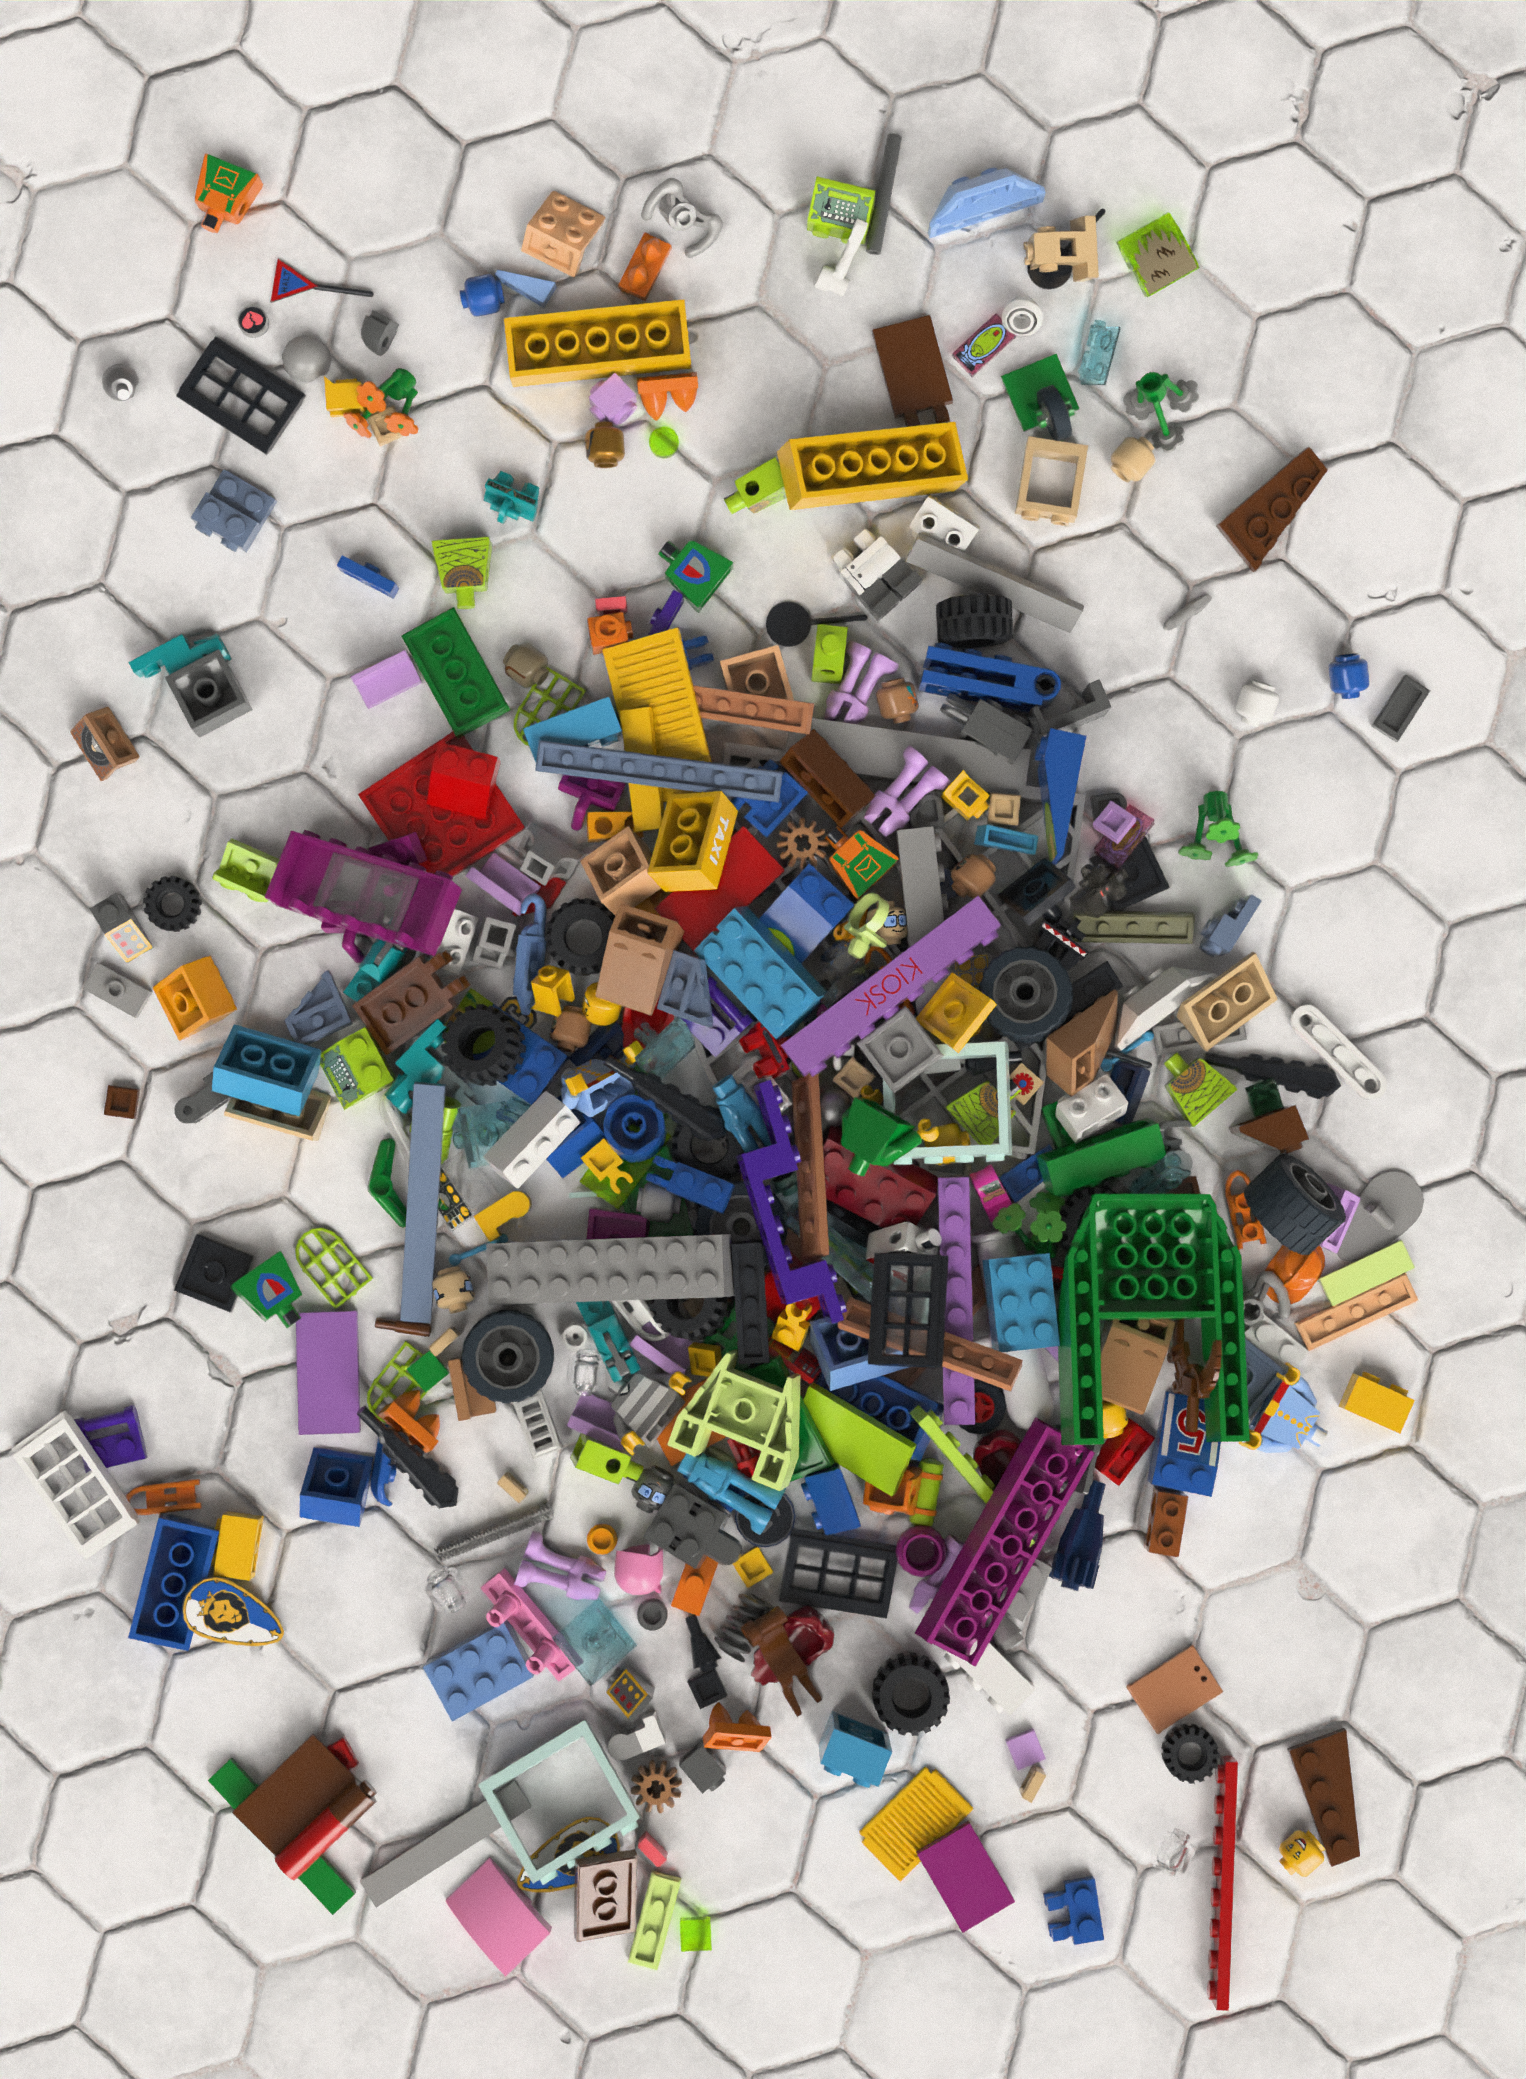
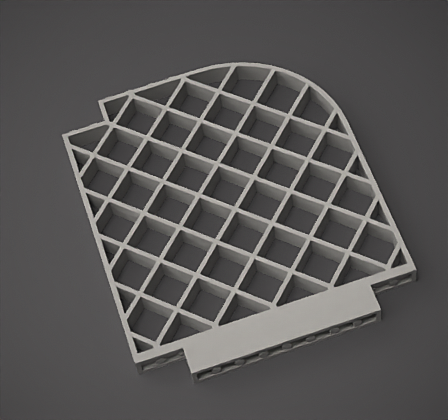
M812 718L811 730L815 729L841 759L847 762L859 778L894 782L905 765L903 752L910 745L929 764L909 785L916 786L931 766L942 772L951 783L964 770L989 795L990 792L1021 795L1020 801L1042 804L1040 788L1026 786L1030 749L1022 748L1015 762L1011 765L1007 763L1009 760L1007 757L1000 753L995 756L988 749L976 745L974 741ZM789 731L786 751L726 742L723 764L730 765L731 759L748 761L749 763L744 767L758 768V766H761L760 763L765 764L771 759L778 766H783L779 762L795 743L807 734ZM909 785L903 791L905 796L912 790ZM967 788L962 792L972 794L963 801L968 806L972 805L977 799ZM1075 793L1072 826L1069 823L1067 838L1070 840L1068 856L1055 865L1058 869L1066 866L1065 874L1073 882L1086 794ZM868 807L862 810L844 827L840 828L846 833L860 823L871 838L892 852L873 825L864 818ZM987 808V809L985 810V812H984V814H985V816H986L987 818H988V808ZM793 809L789 817L800 828V816ZM955 809L944 815L945 824L959 814ZM1043 809L1013 831H1025L1043 817ZM735 821L734 831L737 832L742 827ZM992 824L995 827L1007 829L1005 825ZM753 826L748 829L753 836L759 832ZM941 828L934 829V834H940L942 846L954 862L958 864L963 859L961 854ZM990 847L982 854L988 858L999 849ZM818 848L826 853V857L822 859V861L825 863V865L828 867V869L831 871V873L843 887L844 891H842L841 893L845 897L849 896L852 899V901L856 904V901L852 898L844 884L841 882V880L829 864L828 859L830 858V856L824 850L825 848ZM1013 852L1027 871L1034 866V863L1027 854ZM797 860L793 868L789 866L784 868L785 872L757 898L774 886L782 894L787 888L782 880L798 869L801 861ZM898 861V862L893 866V868L895 869V871H896V872L898 873V875L900 876L899 861ZM987 890L981 898L990 908L994 917L999 920L1017 946L1029 947L1004 913L1008 908L1004 904L999 906ZM1072 892L1056 904L1063 912L1061 917L1068 921ZM1059 926L1057 927V929L1060 930L1062 933L1065 932V931H1064L1062 928H1060ZM824 939L820 946L827 955L831 953L830 957H832L835 952L833 949H829L830 945ZM1056 943L1053 957L1058 958L1064 949ZM896 944L887 945L895 958L902 954ZM849 953L841 959L836 956L832 960L834 964L815 978L821 983L835 971L839 970L853 990L860 986L845 966L846 963L854 958ZM759 1020L757 1022L753 1021L749 1025L750 1027L738 1035L717 1057L711 1055L707 1058L702 1043L693 1035L701 1064L712 1085L718 1081L710 1065L739 1044V1040L754 1025L760 1022ZM1004 1036L996 1042H1007L1010 1039ZM1047 1038L1041 1041L1040 1048L1036 1043L1028 1047L1038 1060L1036 1076L1044 1082L1033 1096L1030 1123L1014 1102L1017 1100L1013 1098L1010 1101V1105L1016 1111L1014 1117L1028 1134L1026 1147L1012 1145V1155H1009L1011 1158L1026 1160L1027 1154L1035 1155L1046 1079ZM845 1056L844 1066L849 1061L847 1056ZM793 1062L788 1064L789 1070L774 1079L775 1082L784 1075L788 1077L791 1083L797 1080L791 1072L796 1067ZM965 1065L961 1067L960 1071H956L936 1087L927 1075L922 1073L918 1075L929 1092L898 1114V1116L904 1119L934 1097L951 1121L958 1124L962 1131H966L946 1108L948 1103L940 1093L941 1090L967 1072ZM991 1071L982 1073L986 1080L997 1089V1079ZM794 1127L791 1128L792 1132L788 1133V1138L794 1134ZM969 1134L971 1145H979ZM915 1159L919 1167L937 1177L969 1176L971 1174L972 1162L964 1163L963 1172L960 1175L928 1170L932 1164H924V1159Z

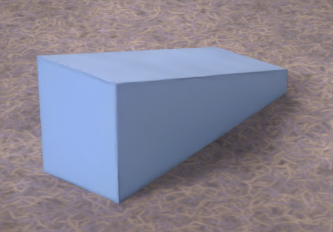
M497 270L495 273L496 280L500 279L502 284L545 308L557 288L556 283L502 270Z

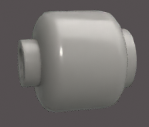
M647 1182L644 1188L639 1187L636 1211L641 1212L643 1218H647L649 1221L667 1223L671 1221L673 1213L679 1214L681 1197L669 1193L665 1188L651 1182Z

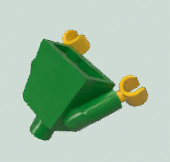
M869 1085L862 1087L861 1095L863 1097H855L852 1104L842 1114L841 1145L854 1153L848 1169L859 1176H865L870 1164L888 1166L920 1145L922 1139L931 1142L939 1136L937 1126L929 1131H925L931 1127L929 1119L920 1120L918 1131L913 1130L914 1125L880 1105L883 1101L881 1091L876 1089L874 1092Z

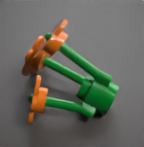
M398 368L379 387H376L371 381H366L363 385L360 384L357 386V392L359 393L357 401L362 407H367L362 415L345 412L343 416L346 419V423L353 430L357 431L360 436L370 438L372 434L367 429L369 424L366 421L372 413L374 414L377 411L383 412L387 406L384 400L388 396L397 401L406 398L402 413L394 412L391 416H386L384 421L387 423V429L391 432L400 433L403 436L417 434L419 428L414 424V420L408 416L412 401L418 394V391L414 389L416 385L415 377L409 371Z

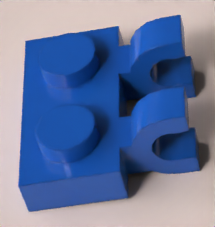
M1093 1876L1063 1881L1064 1890L1043 1893L1044 1903L1048 1911L1058 1910L1067 1906L1069 1921L1048 1923L1049 1936L1052 1937L1053 1942L1068 1939L1070 1936L1074 1945L1104 1940L1096 1882Z

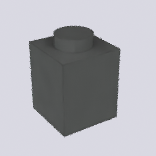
M703 1740L679 1760L680 1768L702 1794L708 1789L711 1792L716 1790L725 1781L723 1776L726 1774V1766L711 1748H704Z

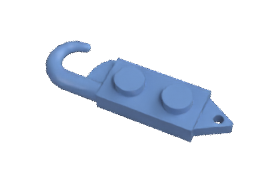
M535 893L527 895L521 904L520 911L522 914H525L529 904L534 903V924L524 927L521 935H518L513 995L517 996L522 1015H529L532 1010L531 1007L534 1005L535 999L531 981L538 975L539 969L544 967L546 941L544 936L547 910L544 899Z

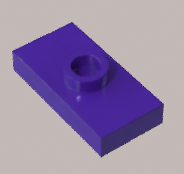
M673 590L663 609H656L650 620V624L653 626L647 636L666 631L670 628L684 603L681 593Z

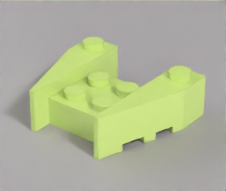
M735 1349L725 1354L713 1370V1373L677 1416L667 1445L692 1456H697L705 1452L712 1431L761 1451L751 1480L781 1491L789 1486L799 1458L801 1375L795 1373L787 1377L784 1388H781L734 1369L738 1359V1350Z

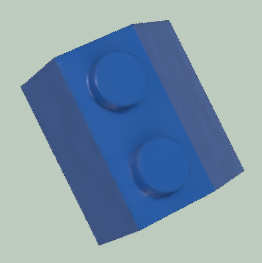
M560 1095L559 1097H557V1099L562 1102V1098ZM576 1108L571 1109V1112L581 1123L546 1158L562 1178L584 1162L581 1157L603 1138L606 1139L603 1129L594 1117H589Z
M314 1447L300 1492L299 1517L360 1527L367 1501L373 1457Z
M834 1463L831 1467L804 1477L806 1482L802 1483L801 1487L806 1500H813L817 1510L811 1512L817 1530L823 1528L825 1535H830L861 1527L839 1464Z

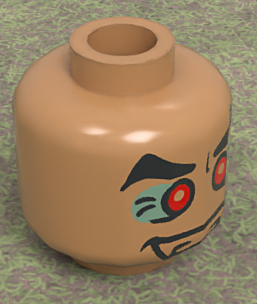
M968 854L951 870V878L954 882L951 887L962 898L966 896L972 899L977 896L981 897L995 883L996 876L994 873L996 868L983 854Z
M564 1006L563 1010H561L562 1014L559 1017H553L549 1036L554 1042L558 1043V1049L566 1052H575V1048H582L587 1045L592 1023L587 1020L581 1008Z

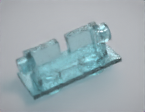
M1095 320L1094 324L1090 325V333L1086 344L1090 347V351L1084 352L1081 367L1078 370L1082 385H1106L1121 327H1105L1106 322L1101 320Z
M1176 1153L1172 1155L1167 1154L1153 1166L1156 1176L1152 1170L1148 1169L1132 1181L1130 1191L1133 1194H1166L1171 1189L1178 1187L1192 1172L1180 1168L1181 1158Z

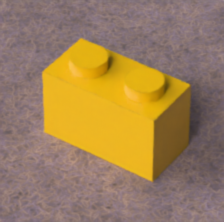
M1363 1371L1362 1376L1352 1373L1338 1407L1401 1434L1415 1401L1407 1397L1408 1390L1392 1383L1388 1389L1379 1385L1381 1378Z
M227 1511L222 1514V1518L217 1519L215 1529L219 1530V1540L211 1562V1567H214L213 1576L247 1581L255 1577L264 1516Z

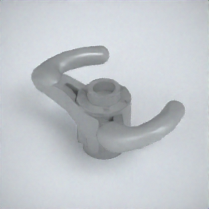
M668 178L650 193L644 203L641 217L643 220H650L660 200V214L673 229L684 231L691 226L708 228L707 234L700 241L686 248V257L693 258L703 253L714 243L723 228V221L717 214L698 210L683 196L681 181L675 178Z
M1260 1272L1253 1288L1243 1293L1245 1325L1252 1326L1254 1323L1263 1320L1265 1308L1263 1301L1269 1287H1272L1277 1294L1280 1317L1287 1318L1290 1316L1288 1291L1283 1285L1282 1280L1274 1272Z

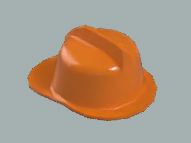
M1282 1245L1267 1265L1265 1271L1274 1272L1282 1280L1283 1285L1288 1291L1290 1304H1293L1305 1297L1321 1276L1325 1267V1256L1320 1246L1309 1255H1301ZM1269 1287L1266 1294L1271 1300L1279 1303L1275 1290Z

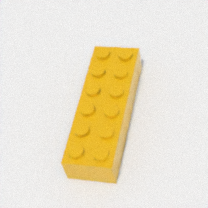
M684 299L504 318L509 374L513 387L611 377L614 373L618 376L692 369Z
M955 422L789 439L777 451L789 510L954 492L968 480Z

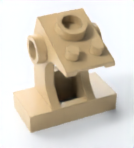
M1083 216L1070 220L1071 231H1056L1055 226L1037 228V233H1033L1028 242L1023 244L1024 250H1026L1025 265H1030V270L1039 268L1040 272L1058 271V265H1071L1073 268V282H1084L1098 278L1096 216ZM1060 240L1071 241L1072 256H1061Z

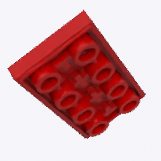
M743 826L731 837L717 889L673 891L654 910L661 917L676 921L685 931L682 940L694 952L712 931H718L717 925L734 908L750 905L785 870Z

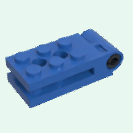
M935 643L934 647L928 646L923 668L930 670L923 671L918 690L945 697L951 693L965 701L976 703L980 699L985 702L987 699H990L1000 704L1003 708L1029 713L1030 709L1038 705L1039 709L1048 707L1059 693L1061 681L1059 676L1052 670L1014 663L1012 658L1008 656L995 655L993 659L983 657L982 652L978 650L965 649L963 653L953 651L951 645ZM948 673L957 674L960 676L949 675ZM977 679H982V680H987V681H992V682L1007 684V685H1011V687H1010V686H1005V685H1000V684H994V683L979 681V680H977Z

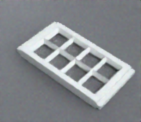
M66 1411L57 1415L11 1449L14 1453V1458L80 1556L82 1555L85 1560L140 1522L137 1518V1513L78 1425Z

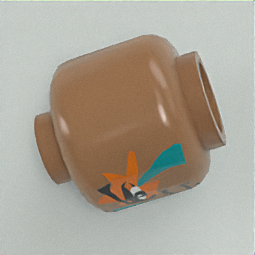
M904 677L881 683L882 688L876 692L881 716L885 719L893 718L894 724L911 720L910 714L916 712L919 708L913 683L905 682Z

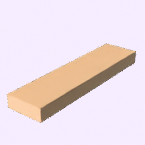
M1403 1273L1335 1306L1327 1307L1299 1320L1294 1324L1305 1348L1310 1351L1418 1301V1298L1407 1274Z

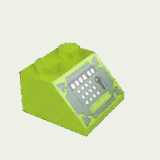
M817 176L807 220V231H811L814 236L826 239L829 236L840 238L841 242L847 244L858 218L868 223L867 230L860 243L865 245L874 210L876 191Z
M367 1027L345 1037L321 1053L320 1065L344 1110L391 1086L396 1079L380 1046Z

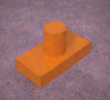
M707 1556L701 1568L695 1569L685 1564L671 1606L700 1616L718 1562Z

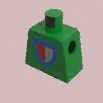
M690 540L682 550L672 542L667 541L658 553L661 558L670 564L665 571V578L698 613L734 569L732 561L693 540Z
M281 1251L234 1282L230 1287L264 1322L277 1315L287 1329L301 1319V1316L291 1303L299 1299L302 1293Z

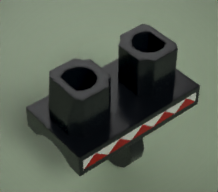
M1062 917L1058 920L1056 925L1065 931L1064 933L1046 920L1038 926L1037 930L1039 932L1032 946L1048 951L1054 942L1064 950L1057 959L1061 961V965L1067 971L1075 966L1079 960H1084L1089 951L1069 938L1073 936L1081 942L1086 935L1077 929L1081 922L1077 917L1071 924Z

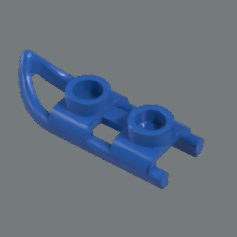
M378 1437L371 1475V1491L378 1502L385 1506H392L393 1503L385 1496L384 1485L394 1482L396 1466L395 1464H390L391 1458H388L382 1452L383 1445Z

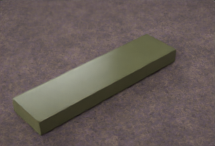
M1073 910L1072 921L1076 917L1080 919L1081 922L1077 929L1086 934L1081 942L1193 944L1194 912ZM1071 936V939H1072L1073 941H1075V942H1080V941H1078L1076 938H1074L1073 936Z

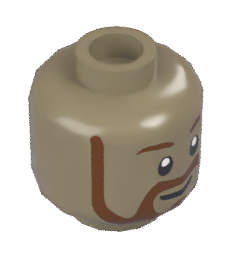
M529 643L513 645L503 659L506 675L524 688L532 687L535 684L541 685L549 674V670L546 669L548 658Z

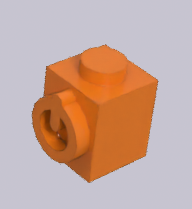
M623 612L587 618L593 655L602 654V649L605 647H613L629 642L628 639H633L631 621H625Z

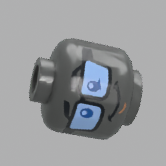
M655 1465L651 1469H643L641 1476L631 1490L632 1496L638 1501L636 1506L647 1513H652L653 1510L659 1511L675 1484L673 1481L674 1476L667 1470Z

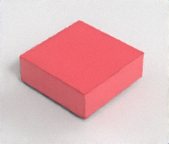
M625 596L595 599L596 610L599 616L620 612L626 614L628 612Z
M645 1831L638 1840V1848L656 1867H660L667 1860L668 1852Z

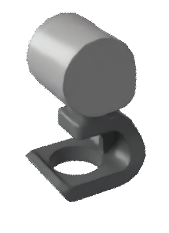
M1188 1120L1163 1121L1159 1123L1163 1143L1168 1146L1166 1150L1167 1157L1162 1159L1163 1168L1170 1175L1185 1176L1192 1169V1158L1187 1152L1180 1149L1179 1145L1182 1144V1139L1168 1136L1167 1128L1184 1126L1190 1128L1192 1125Z

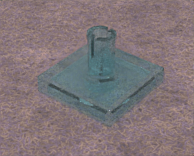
M678 1016L660 1034L647 1022L640 1025L643 1031L637 1028L633 1034L636 1039L646 1046L634 1058L640 1071L647 1074L654 1073L661 1077V1080L696 1047L687 1023Z
M505 1101L457 1108L461 1131L454 1133L453 1143L457 1149L465 1148L469 1169L489 1165L483 1156L510 1129Z
M600 1598L594 1600L552 1637L553 1641L589 1686L594 1685L637 1646Z

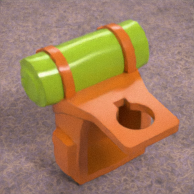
M924 1458L919 1461L918 1467L907 1466L899 1488L892 1497L866 1481L863 1504L869 1506L871 1511L885 1515H893L895 1511L909 1515V1522L914 1526H933L934 1517L937 1515L936 1507L941 1480H943L944 1476L942 1474L944 1464L936 1460V1458Z

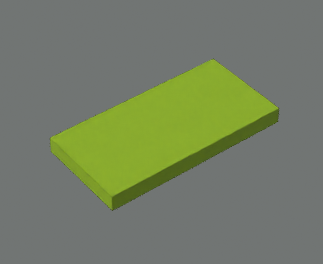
M813 1382L808 1387L803 1401L834 1462L892 1497L899 1488L917 1444Z

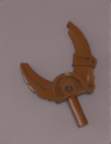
M1174 1319L1173 1347H1171L1170 1352L1167 1354V1361L1174 1363L1176 1370L1172 1390L1174 1393L1188 1395L1185 1431L1197 1432L1200 1398H1209L1210 1392L1216 1386L1221 1368L1222 1343L1221 1340L1213 1341L1211 1354L1205 1367L1198 1363L1189 1364L1188 1357L1191 1356L1189 1342L1184 1340L1185 1319Z

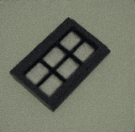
M215 336L179 388L176 397L257 450L268 455L302 405L306 394Z
M874 1253L868 1365L943 1368L949 1256Z
M791 1528L779 1601L887 1619L897 1567L896 1545Z

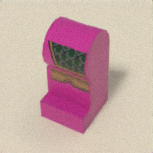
M992 1164L978 1172L969 1174L992 1223L994 1218L999 1216V1210L1004 1207L1008 1208L1012 1202Z

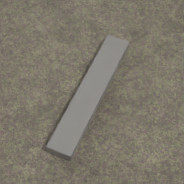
M921 533L918 534L906 559L908 563L979 594H994L1012 600V608L1071 633L1084 609V605Z
M516 1780L495 1793L510 1821L532 1806ZM485 1799L362 1878L360 1883L377 1908L501 1828V1825Z

